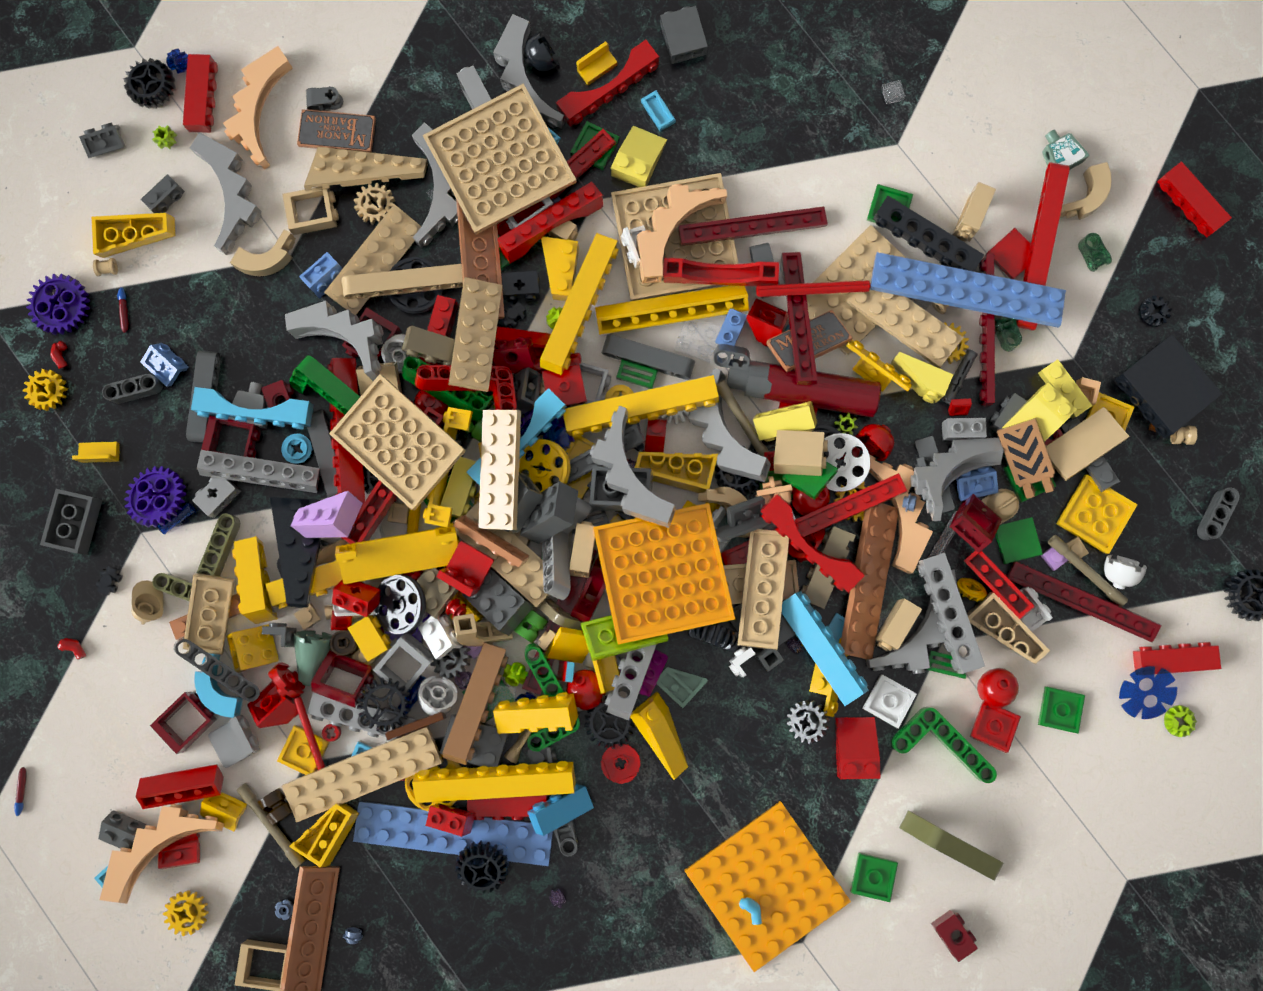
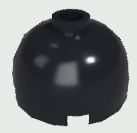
M538 32L528 40L525 47L527 54L525 60L529 67L534 66L538 71L544 72L559 65L558 59L554 61L552 57L555 52L544 36L541 37V32Z

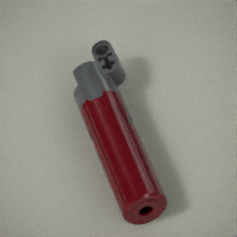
M720 344L714 350L715 364L720 367L729 368L727 385L731 389L745 391L744 396L791 404L811 401L813 408L872 418L877 413L881 396V384L878 381L816 371L818 380L816 385H797L795 369L786 373L781 365L750 360V352L747 348ZM726 353L727 357L720 358L718 354ZM740 356H743V357H744V358H743V361H740V360H739V359H740Z

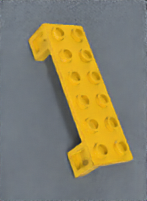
M448 407L443 416V423H445L444 431L456 440L458 429L469 431L473 412ZM449 471L427 496L429 503L428 508L424 509V523L448 528L450 526L453 508L440 506L445 493Z
M449 526V528L442 527L336 546L335 557L336 561H339L343 583L348 584L447 566L458 546L455 527Z

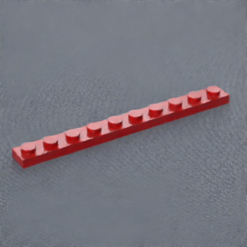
M898 473L794 521L799 532L805 538L907 492V489ZM749 541L722 552L721 557L724 564H747Z

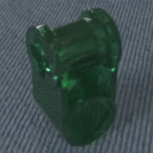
M1089 233L1079 241L1078 248L1090 271L1095 272L1098 267L1104 264H1111V255L1097 233ZM1087 240L1091 241L1092 247L1087 244Z
M995 317V333L1002 349L1008 352L1015 350L1022 342V335L1017 326L1016 319ZM1007 338H1012L1015 344L1009 343Z

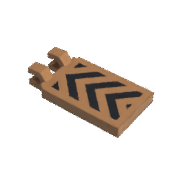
M1033 418L997 430L1015 483L1019 487L1023 486L1026 498L1035 497L1032 485L1035 482L1042 481L1046 493L1054 491L1055 487L1051 478L1054 477L1055 470L1037 419Z

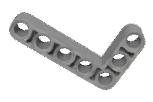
M578 497L573 525L542 542L544 592L560 600L566 599L570 592L568 534L576 527L577 523H581L588 516L591 510L589 502Z

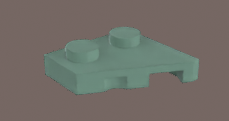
M667 667L661 673L656 684L684 708L708 680Z

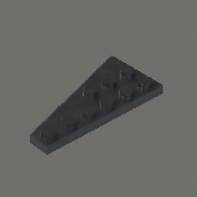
M270 497L288 607L308 608L321 538H305L291 524L299 508L321 501L319 499Z

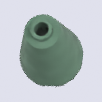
M306 630L294 633L293 639L298 680L302 682V685L311 686L313 677L330 651L331 634L322 632V635L315 634L316 631Z

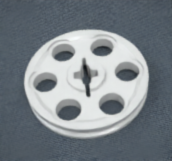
M838 433L824 438L828 440V463L837 468L836 459H841L846 452L844 457L845 467L841 466L838 468V472L826 485L827 488L842 492L859 486L867 477L870 469V456L865 445L859 439L849 434ZM837 438L845 440V446L842 449H837L834 446V441ZM856 446L861 447L863 450L862 456L858 458L852 455V449ZM855 466L863 467L864 473L862 476L856 477L853 475L852 471ZM840 476H844L847 479V485L842 488L836 484V480Z

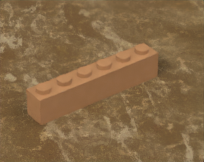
M487 643L483 644L444 747L443 758L464 765L467 764L468 760H472L475 752L473 748L474 742L479 741L482 733L480 729L481 723L486 722L489 711H486L488 704H492L496 693L493 690L495 685L499 686L502 678L500 671L506 667L509 657L506 656V649Z

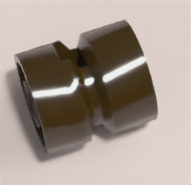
M349 630L337 631L331 637L330 647L335 654L353 655L359 649Z
M280 788L257 802L262 811L268 813L266 817L272 826L292 813L289 803L284 801L286 796Z

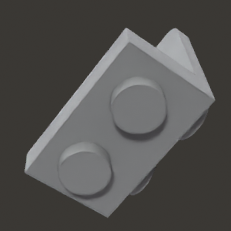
M243 715L235 716L229 720V723L210 732L208 735L225 768L260 750L258 740L252 734L249 722Z

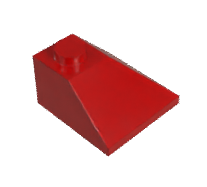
M757 298L746 317L756 340L768 347L766 344L767 340L782 333L789 318L788 312Z
M273 680L260 692L259 697L255 701L247 704L258 728L288 724L298 715L294 698L288 695L285 697L281 696Z

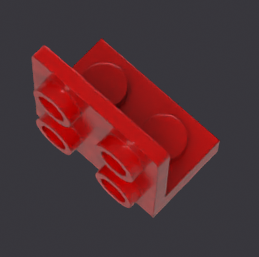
M460 541L447 567L439 570L436 577L471 597L478 593L494 563V559L468 543Z

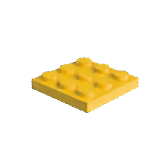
M1084 475L1056 524L1103 553L1109 554L1137 504L1111 488L1101 493L1091 476Z

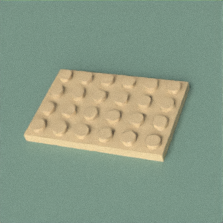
M870 225L813 283L862 281L869 272H873L877 252L906 257ZM853 292L806 295L810 320L832 310L854 341L858 340L861 342L877 326V324L847 303ZM845 344L839 347V349L847 356L852 350Z
M381 374L329 433L414 511L466 451Z

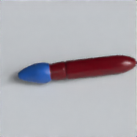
M121 287L117 294L120 325L122 331L126 333L128 331L126 294Z
M22 767L18 773L14 804L16 816L21 814L24 807L23 800L27 776L25 767Z

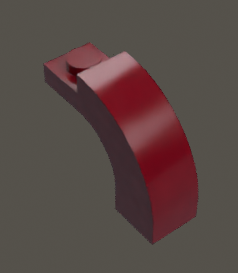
M599 556L570 615L583 622L590 621L606 589Z

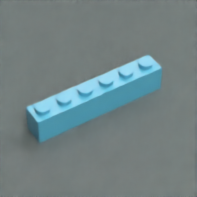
M799 591L783 601L782 614L844 706L868 691L867 682L855 671L856 666L850 659H847L841 644L836 643L832 637L831 629L823 624L820 613L812 608L809 597Z

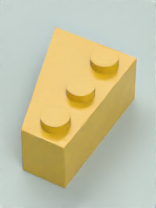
M542 237V246L553 300L566 301L575 282L579 243L573 240Z
M337 803L289 847L320 868L330 866L354 825L359 812L345 803Z

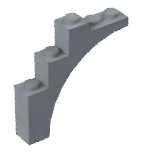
M512 14L493 52L495 61L501 66H506L500 78L504 90L509 91L524 83L543 120L550 127L562 129L565 124L564 115L552 109L540 99L531 87L525 74L524 51L531 31L530 23Z
M425 122L412 134L414 142L424 152L430 163L434 181L433 200L429 214L422 227L413 236L416 244L421 248L424 245H428L432 241L433 236L445 228L447 222L452 227L458 224L457 202L452 198L455 195L423 137L424 134L432 131Z
M199 132L190 149L212 167L220 181L224 195L225 212L222 229L214 246L220 252L227 255L233 249L237 237L243 233L245 224L253 227L254 223L259 221L261 211L256 205L245 200V197L251 192L252 185L247 179L235 173L241 168L243 159L235 151Z
M327 301L285 314L286 329L296 339L306 336L326 335L347 341L356 349L362 361L364 373L372 381L380 375L381 365L377 358V354H379L377 345L383 344V329L373 319L360 322L357 315H354L349 309L337 313L335 307L331 306Z
M714 368L712 374L709 375H714L716 384L726 379V376L720 369ZM719 392V402L715 406H701L689 412L688 419L694 426L706 428L702 435V442L707 448L722 451L717 456V465L722 471L765 482L771 463L766 457L752 453L744 448L732 437L723 417L722 397Z
M619 406L618 410L613 412L611 428L607 429L604 440L606 441L598 439L596 445L593 444L590 451L591 458L594 463L611 468V470H608L605 478L608 487L627 494L623 496L621 501L625 514L669 528L676 511L675 505L660 499L650 492L631 470L624 448V432L628 411L627 408Z
M999 438L953 440L952 448H949L948 453H934L933 461L930 462L929 467L914 468V475L910 477L911 487H914L916 495H922L923 500H926L927 513L931 514L932 521H941L943 510L942 495L952 481L974 469L1001 465L1004 449Z
M951 570L956 582L955 570ZM939 572L932 573V578L937 582L940 580ZM942 589L939 592L940 599L945 600L947 598L946 591ZM931 596L925 617L916 632L898 650L866 660L868 668H873V671L885 670L884 666L892 665V669L902 668L904 663H906V670L913 671V674L925 673L924 669L930 668L927 645L929 648L941 647L940 643L945 641V635L940 632L938 627V615L934 614L931 608V603L933 602ZM948 608L946 610V617L952 619L954 615L952 609Z

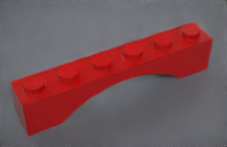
M644 40L631 50L629 59L618 76L600 88L591 91L568 93L556 102L558 112L564 115V120L569 126L579 124L586 115L596 112L603 103H609L616 94L625 92L629 85L639 82L648 72L655 71L659 65L658 54L648 41Z
M593 182L588 183L497 238L500 251L509 263L514 262L524 256L539 239L557 226L575 218L589 216L603 207L602 193Z
M664 258L663 263L664 283L758 286L778 285L779 262L710 264L682 258Z
M777 492L760 509L761 513H763L761 517L768 524L772 522L776 525L777 528L775 530L782 537L787 536L792 540L790 544L797 551L803 550L806 553L804 557L811 564L816 562L821 567L819 571L825 577L831 576L835 580L833 584L839 590L843 591L845 589L849 593L865 576L849 559L826 555L811 546L801 535L795 524L791 505Z

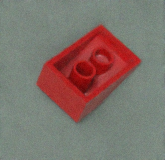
M875 717L835 718L837 777L839 779H881Z

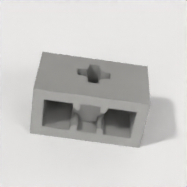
M948 418L942 422V441L982 439L987 437L986 418Z
M211 477L209 484L205 488L198 490L195 494L196 497L192 501L207 516L215 518L241 490L231 480Z

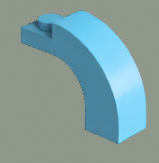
M209 653L220 661V654ZM215 665L212 668L213 675H217L219 665ZM195 671V688L201 702L210 711L220 716L230 718L240 716L243 698L224 693L216 680L202 671Z

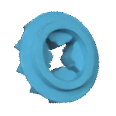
M302 434L288 436L283 441L281 447L283 457L293 464L304 463L310 458L311 451L313 450L311 441ZM291 445H301L300 449L303 451V453L296 452L294 454L295 450Z

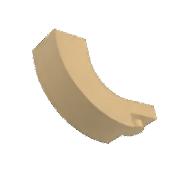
M1107 162L1090 166L1083 173L1087 184L1086 197L1063 204L1060 218L1065 216L1066 218H1071L1078 215L1079 220L1091 215L1105 201L1111 188V172Z
M284 229L273 248L268 252L252 254L239 247L230 264L239 271L252 276L274 274L291 261L292 256L288 253V250L293 248L296 238L291 232Z
M730 487L715 488V490L706 489L705 493H698V501L719 504L726 511L727 507L747 501L740 492ZM750 532L738 537L750 538Z
M474 614L454 616L453 618L456 639L462 645L483 646L484 643L493 645V642L512 640L513 638L512 633L508 636L500 632L490 622H476Z

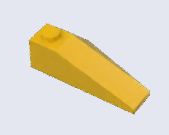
M655 692L631 713L630 718L670 776L676 779L688 768L669 707L660 694Z

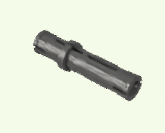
M966 350V354L951 379L945 396L941 398L945 403L950 404L951 400L955 399L958 391L962 390V384L978 356L975 351Z

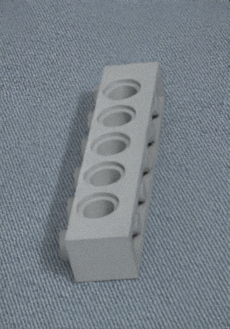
M205 450L200 451L197 470L202 476L317 493L320 480L319 468Z
M942 553L918 561V571L921 577L924 576L926 582L924 584L927 595L931 596L933 601L931 608L934 614L938 615L939 622L937 623L941 633H944L946 638L944 641L945 647L948 652H951L953 658L951 660L953 669L959 674H964L985 667L946 554ZM934 571H937L940 574V580L938 582L932 578V573ZM941 589L946 591L947 598L945 600H942L939 597V592ZM948 608L952 609L954 613L952 619L946 617L945 613ZM955 627L960 630L958 638H955L952 634V630ZM961 646L967 649V654L964 657L959 654Z
M656 644L629 651L626 658L622 657L618 669H621V673L619 676L615 675L612 687H615L613 694L608 693L605 704L608 705L606 712L629 720ZM637 656L641 661L635 662L632 657ZM625 674H632L634 679L626 678ZM624 691L628 694V697H621L618 692Z
M313 692L307 714L312 715V719L319 721L327 719L331 720L330 724L341 727L344 724L349 726V730L355 732L364 730L368 731L367 735L379 738V735L386 737V732L382 726L380 731H376V724L370 729L369 725L363 723L364 716L359 717L358 715L364 711L363 709H357V706L356 708ZM328 704L334 706L333 714L327 712ZM367 704L371 716H374L377 707ZM347 709H350L353 712V717L351 720L347 719L345 716V712ZM385 712L379 720H389L396 715ZM409 716L407 719L401 717L400 720L403 723L401 726L419 719ZM397 721L394 723L396 728L401 727Z

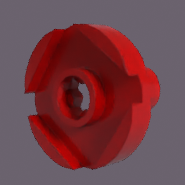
M279 662L268 672L269 677L278 687V693L283 697L287 695L291 698L301 696L304 693L302 690L305 686L298 680V673L296 671L291 672L288 669L290 667L288 664Z
M617 743L615 744V749H612L611 746L607 748L601 761L603 774L609 780L619 784L633 780L640 768V757L637 751L629 744H623L620 747ZM618 758L626 760L623 769L615 765L618 762Z

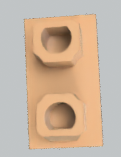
M773 476L768 477L769 482L762 483L763 490L756 491V497L762 496L765 499V504L776 492L789 504L791 503V484L782 486V481H774Z

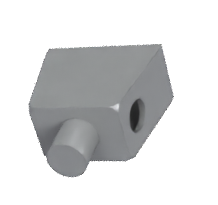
M254 382L250 383L248 392L238 391L232 403L246 409L268 408L264 395H260L262 385ZM248 419L247 422H245L254 424L264 429H267L268 422H266V425L254 423V420Z

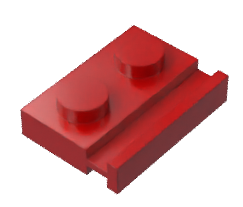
M200 834L188 835L163 848L158 853V869L200 863Z

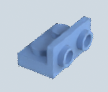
M326 252L299 277L318 298H321L325 294V290L343 268Z
M729 309L715 343L718 345L727 344L735 346L746 322L747 315L734 309Z
M163 343L150 345L140 361L167 387L172 386L181 371L188 369L183 359L176 356L169 346Z
M991 466L971 470L956 479L958 497L961 501L968 499L972 494L981 497L998 493L997 472Z

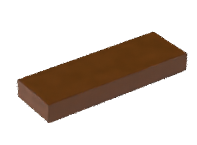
M439 712L390 730L385 735L387 740L444 720L447 717L443 712Z

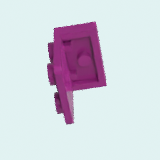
M656 649L654 650L639 694L650 697L668 660L666 654ZM637 656L632 657L635 662L641 661ZM625 674L626 678L634 679L632 674Z

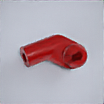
M63 341L55 342L50 353L58 369L67 366L66 361L62 357V351L67 349Z
M63 638L59 641L58 649L60 651H73L77 660L86 656L78 640Z

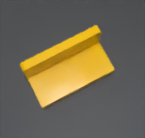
M605 41L576 62L577 72L586 84L590 85L616 67L618 62L610 53L609 44Z
M79 443L78 455L72 456V460L81 463L119 462V443Z
M616 655L593 661L601 694L614 690L615 687H612L615 675H620Z
M221 792L220 796L203 799L200 815L204 818L206 816L217 817L218 822L224 823L223 827L234 832L237 829L239 818L247 809V804Z

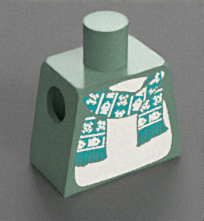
M1054 129L1045 135L1049 144L1044 148L1042 154L1047 166L1049 162L1069 165L1070 169L1082 164L1090 156L1070 133L1060 138Z

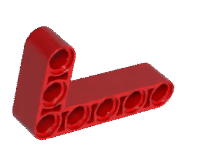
M422 365L417 369L415 386L420 390L479 391L448 385L451 365ZM492 366L488 391H493L495 410H516L517 405L511 370L505 366Z

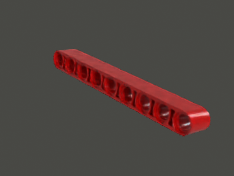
M1049 162L1047 166L1023 282L1046 286L1070 170L1069 165ZM1015 319L1014 322L1015 327L1032 331L1036 329L1038 324Z

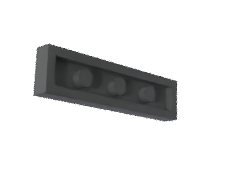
M1076 418L1062 425L1059 429L1064 435L1081 422ZM1104 456L1086 467L1087 472L1101 493L1120 482Z

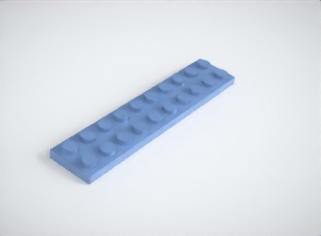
M879 252L875 255L870 290L1057 328L1062 323L1066 290Z
M359 801L357 812H359V815L356 819L353 842L459 855V852L464 850L466 845L470 846L473 841L478 845L482 840L483 844L490 842V846L497 844V850L503 849V855H507V861L549 866L553 831L545 836L536 834L531 822L510 819L492 820V817H484V820H474L471 833L461 837L425 826L429 811L420 808Z

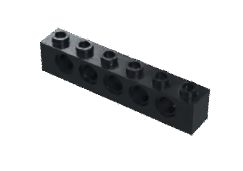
M890 196L886 197L873 218L876 225L890 230L895 237L903 238L911 247L921 249L926 256L934 257L943 266L974 272L984 257L983 253ZM891 216H896L899 222H894ZM907 226H912L915 232L909 231ZM923 236H928L931 242L925 241ZM939 245L945 246L947 252L941 251ZM956 255L961 256L963 262L958 261Z

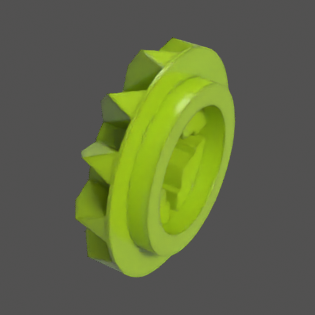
M1176 705L1167 710L1164 716V725L1170 734L1177 737H1185L1196 730L1195 724L1197 720L1194 716L1195 713L1188 707ZM1174 717H1176V718H1182V717H1184V718H1183V721H1184L1187 725H1180V726H1178V725H1179V722H1178L1177 719H1175Z

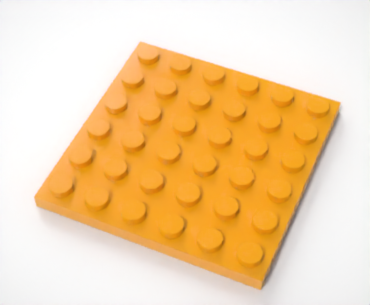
M709 503L676 510L669 528L640 518L593 527L618 645L735 620Z
M781 801L684 870L753 972H756L851 902ZM742 898H752L760 905L762 924H752L751 913L741 909L739 906Z

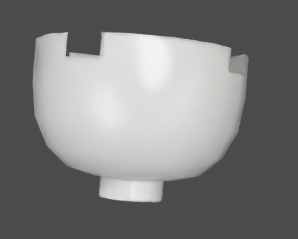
M405 334L392 336L381 348V356L384 363L397 361L399 373H402L404 359L408 357L406 355L407 352L401 350Z
M1112 555L1106 557L1104 564L1105 576L1109 581L1113 582L1114 587L1125 589V587L1135 586L1142 581L1147 569L1145 565L1140 567V562L1117 556V560L1111 559Z
M431 676L420 685L418 704L428 715H434L439 712L447 714L455 706L458 692L457 687L446 677L441 679Z

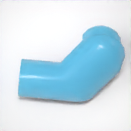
M742 898L739 906L741 909L751 913L752 924H762L760 905L752 898Z

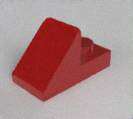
M648 420L644 452L664 453L667 420Z

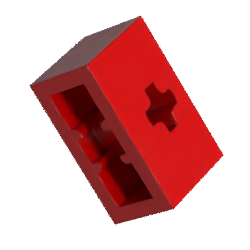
M341 580L333 588L332 604L368 617L379 605L380 589L360 581L344 584L343 580Z
M438 803L430 806L425 826L463 837L471 833L475 813Z

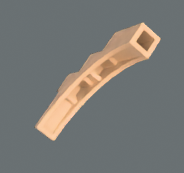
M279 46L241 69L245 75L242 79L247 87L232 96L236 102L233 105L239 113L223 122L227 128L224 132L231 141L234 139L238 145L242 144L246 151L250 150L253 154L250 156L256 166L260 164L264 170L270 164L264 155L260 142L259 124L261 112L272 88L281 77L293 69Z
M675 184L669 187L667 193L669 209L659 207L653 210L652 224L654 232L645 230L638 233L636 238L642 284L661 282L663 277L662 260L664 249L674 230L695 212L709 206L724 204L727 198L726 189L712 188L708 191L696 189L689 192L688 185Z
M869 455V473L880 482L899 473L907 489L906 493L891 499L894 507L899 510V540L892 566L907 574H912L933 532L928 529L929 526L921 522L915 523L925 504L919 495L911 494L912 496H917L914 512H906V508L902 507L904 496H909L908 492L911 488L910 477L914 475V468L903 464V466L899 465L893 470V466L885 462L881 464L875 461V457Z
M170 804V807L162 806L157 827L146 825L145 829L137 828L132 849L121 847L120 851L112 850L99 900L127 904L141 872L163 848L191 834L206 831H222L224 823L218 822L217 817L206 816L205 820L199 819V815L188 814V811L182 809V805Z

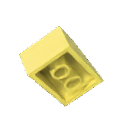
M633 126L611 166V176L637 187L647 186L667 139Z
M899 352L891 362V365L900 375L904 374L911 380L913 384L912 389L928 403H937L945 396L954 375L902 352Z
M1047 383L1002 428L1036 418L1045 442L1077 409L1052 385Z

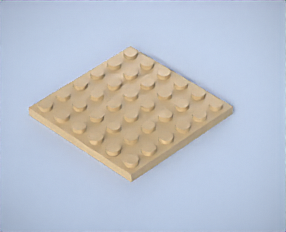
M524 83L423 135L475 235L577 182Z
M721 173L611 192L631 301L722 286L664 283L663 277L661 282L642 284L640 267L635 269L634 264L629 262L627 256L629 251L627 246H623L621 241L623 229L626 227L630 230L644 225L646 230L654 232L652 224L653 210L659 207L669 209L667 198L669 187L675 184L688 185L689 192L696 189L708 191L712 188L724 189ZM725 200L724 204L709 206L695 212L680 225L730 219L727 201ZM678 227L667 241L662 263H664V258H682L710 264H739L734 239L681 246Z

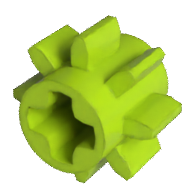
M159 125L155 131H152L155 136L152 140L155 144H158L160 149L164 147L171 149V146L177 143L174 139L177 134L168 125L165 128Z
M553 307L548 311L549 314L546 316V321L551 329H554L563 308L559 307L556 309Z
M850 413L845 418L840 414L838 416L840 421L834 422L835 425H838L837 430L843 434L849 433V435H853L852 429L858 428V426L854 425L857 419L849 418ZM848 421L847 424L850 425V427H848L845 430L844 426L841 425V423Z
M514 662L512 665H506L502 676L505 677V682L508 685L515 687L519 683L524 684L528 672L525 671L523 664Z

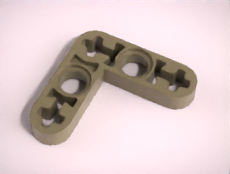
M547 597L538 607L554 623L562 627L582 630L581 623L583 621L570 616L571 613L565 612L550 597Z

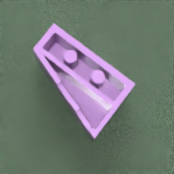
M349 491L299 508L294 515L291 526L305 538L348 537L363 503Z

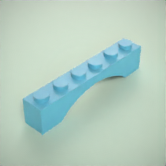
M195 387L191 410L200 417L209 418V415H216V418L228 420V417L235 418V421L247 422L248 419L254 420L256 424L266 425V422H273L274 426L285 427V424L292 425V428L304 429V426H311L314 404L309 401L289 399L271 408L246 409L233 405L214 389Z
M549 388L534 403L531 422L524 435L520 438L519 459L525 454L523 450L528 445L532 447L539 440L537 436L542 431L544 433L547 432L552 426L551 422L555 418L559 419L566 412L565 408L567 405ZM481 458L466 472L478 485H480Z

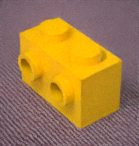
M369 615L348 627L367 662L392 648L390 645L392 643L391 639L386 633L382 632L377 617H373V615Z

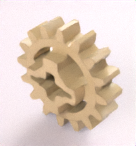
M378 183L375 184V187L368 184L367 189L362 186L363 192L356 193L359 198L354 199L355 204H357L354 208L358 211V216L360 218L363 217L364 222L370 220L372 225H374L375 221L380 223L381 219L394 205L395 199L391 196V191L387 190L385 185L380 188ZM371 200H373V202H375L379 208H377L376 205L372 204Z

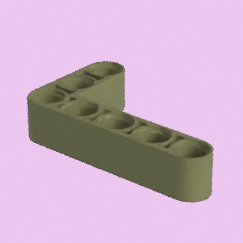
M222 514L218 518L196 573L205 575L209 572L211 576H221L241 523L238 517L231 514ZM231 518L232 525L227 528L226 521ZM224 536L225 543L220 546L219 539ZM216 554L218 560L213 564L211 559ZM158 573L154 576L152 581L154 588L190 601L192 582L165 573ZM166 577L167 584L163 587L162 580ZM184 584L185 591L181 594L179 588Z
M909 810L899 827L928 846L994 881L1004 864L1000 860L944 831Z

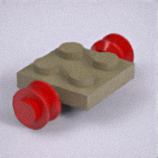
M436 568L426 569L424 572L420 570L402 574L414 578L420 584L426 599V612L435 619H438L445 608L447 615L453 614L452 619L454 616L466 614L467 605L465 603L460 605L459 598L452 600L459 590L437 578L439 570ZM415 593L412 595L414 603L417 602V595Z

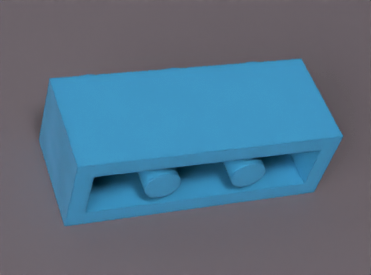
M576 783L574 793L551 795L550 799L546 802L534 804L532 806L533 809L527 811L535 833L545 836L594 807L586 786Z

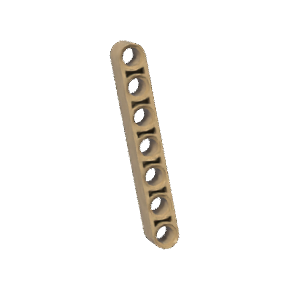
M461 264L349 275L342 278L343 295L346 299H358L463 287Z

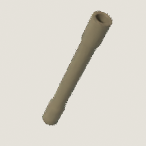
M720 381L716 384L719 394L726 401L755 450L760 456L764 457V452H769L762 441H759L756 431L734 398L726 381Z
M1057 535L1049 539L1048 544L1069 560L1116 605L1122 607L1127 603L1128 599L1120 591L1112 587Z
M247 783L239 787L236 791L270 832L293 866L297 868L304 863L305 859L302 855L289 847L291 845L290 841L277 824L271 825L266 817L268 813L262 811L257 803L256 795Z

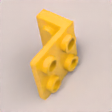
M262 626L232 632L226 636L234 670L237 673L279 661L273 635L262 634Z

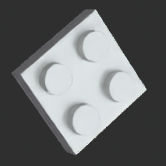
M881 674L862 709L899 728L917 694Z

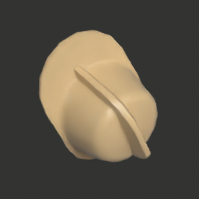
M999 489L998 493L991 494L981 500L1002 519L1000 525L1012 518L1019 509L1017 495L1008 489Z
M148 580L136 583L132 590L131 612L133 617L140 621L142 625L159 619L163 615L164 610L163 592L154 588L152 581Z

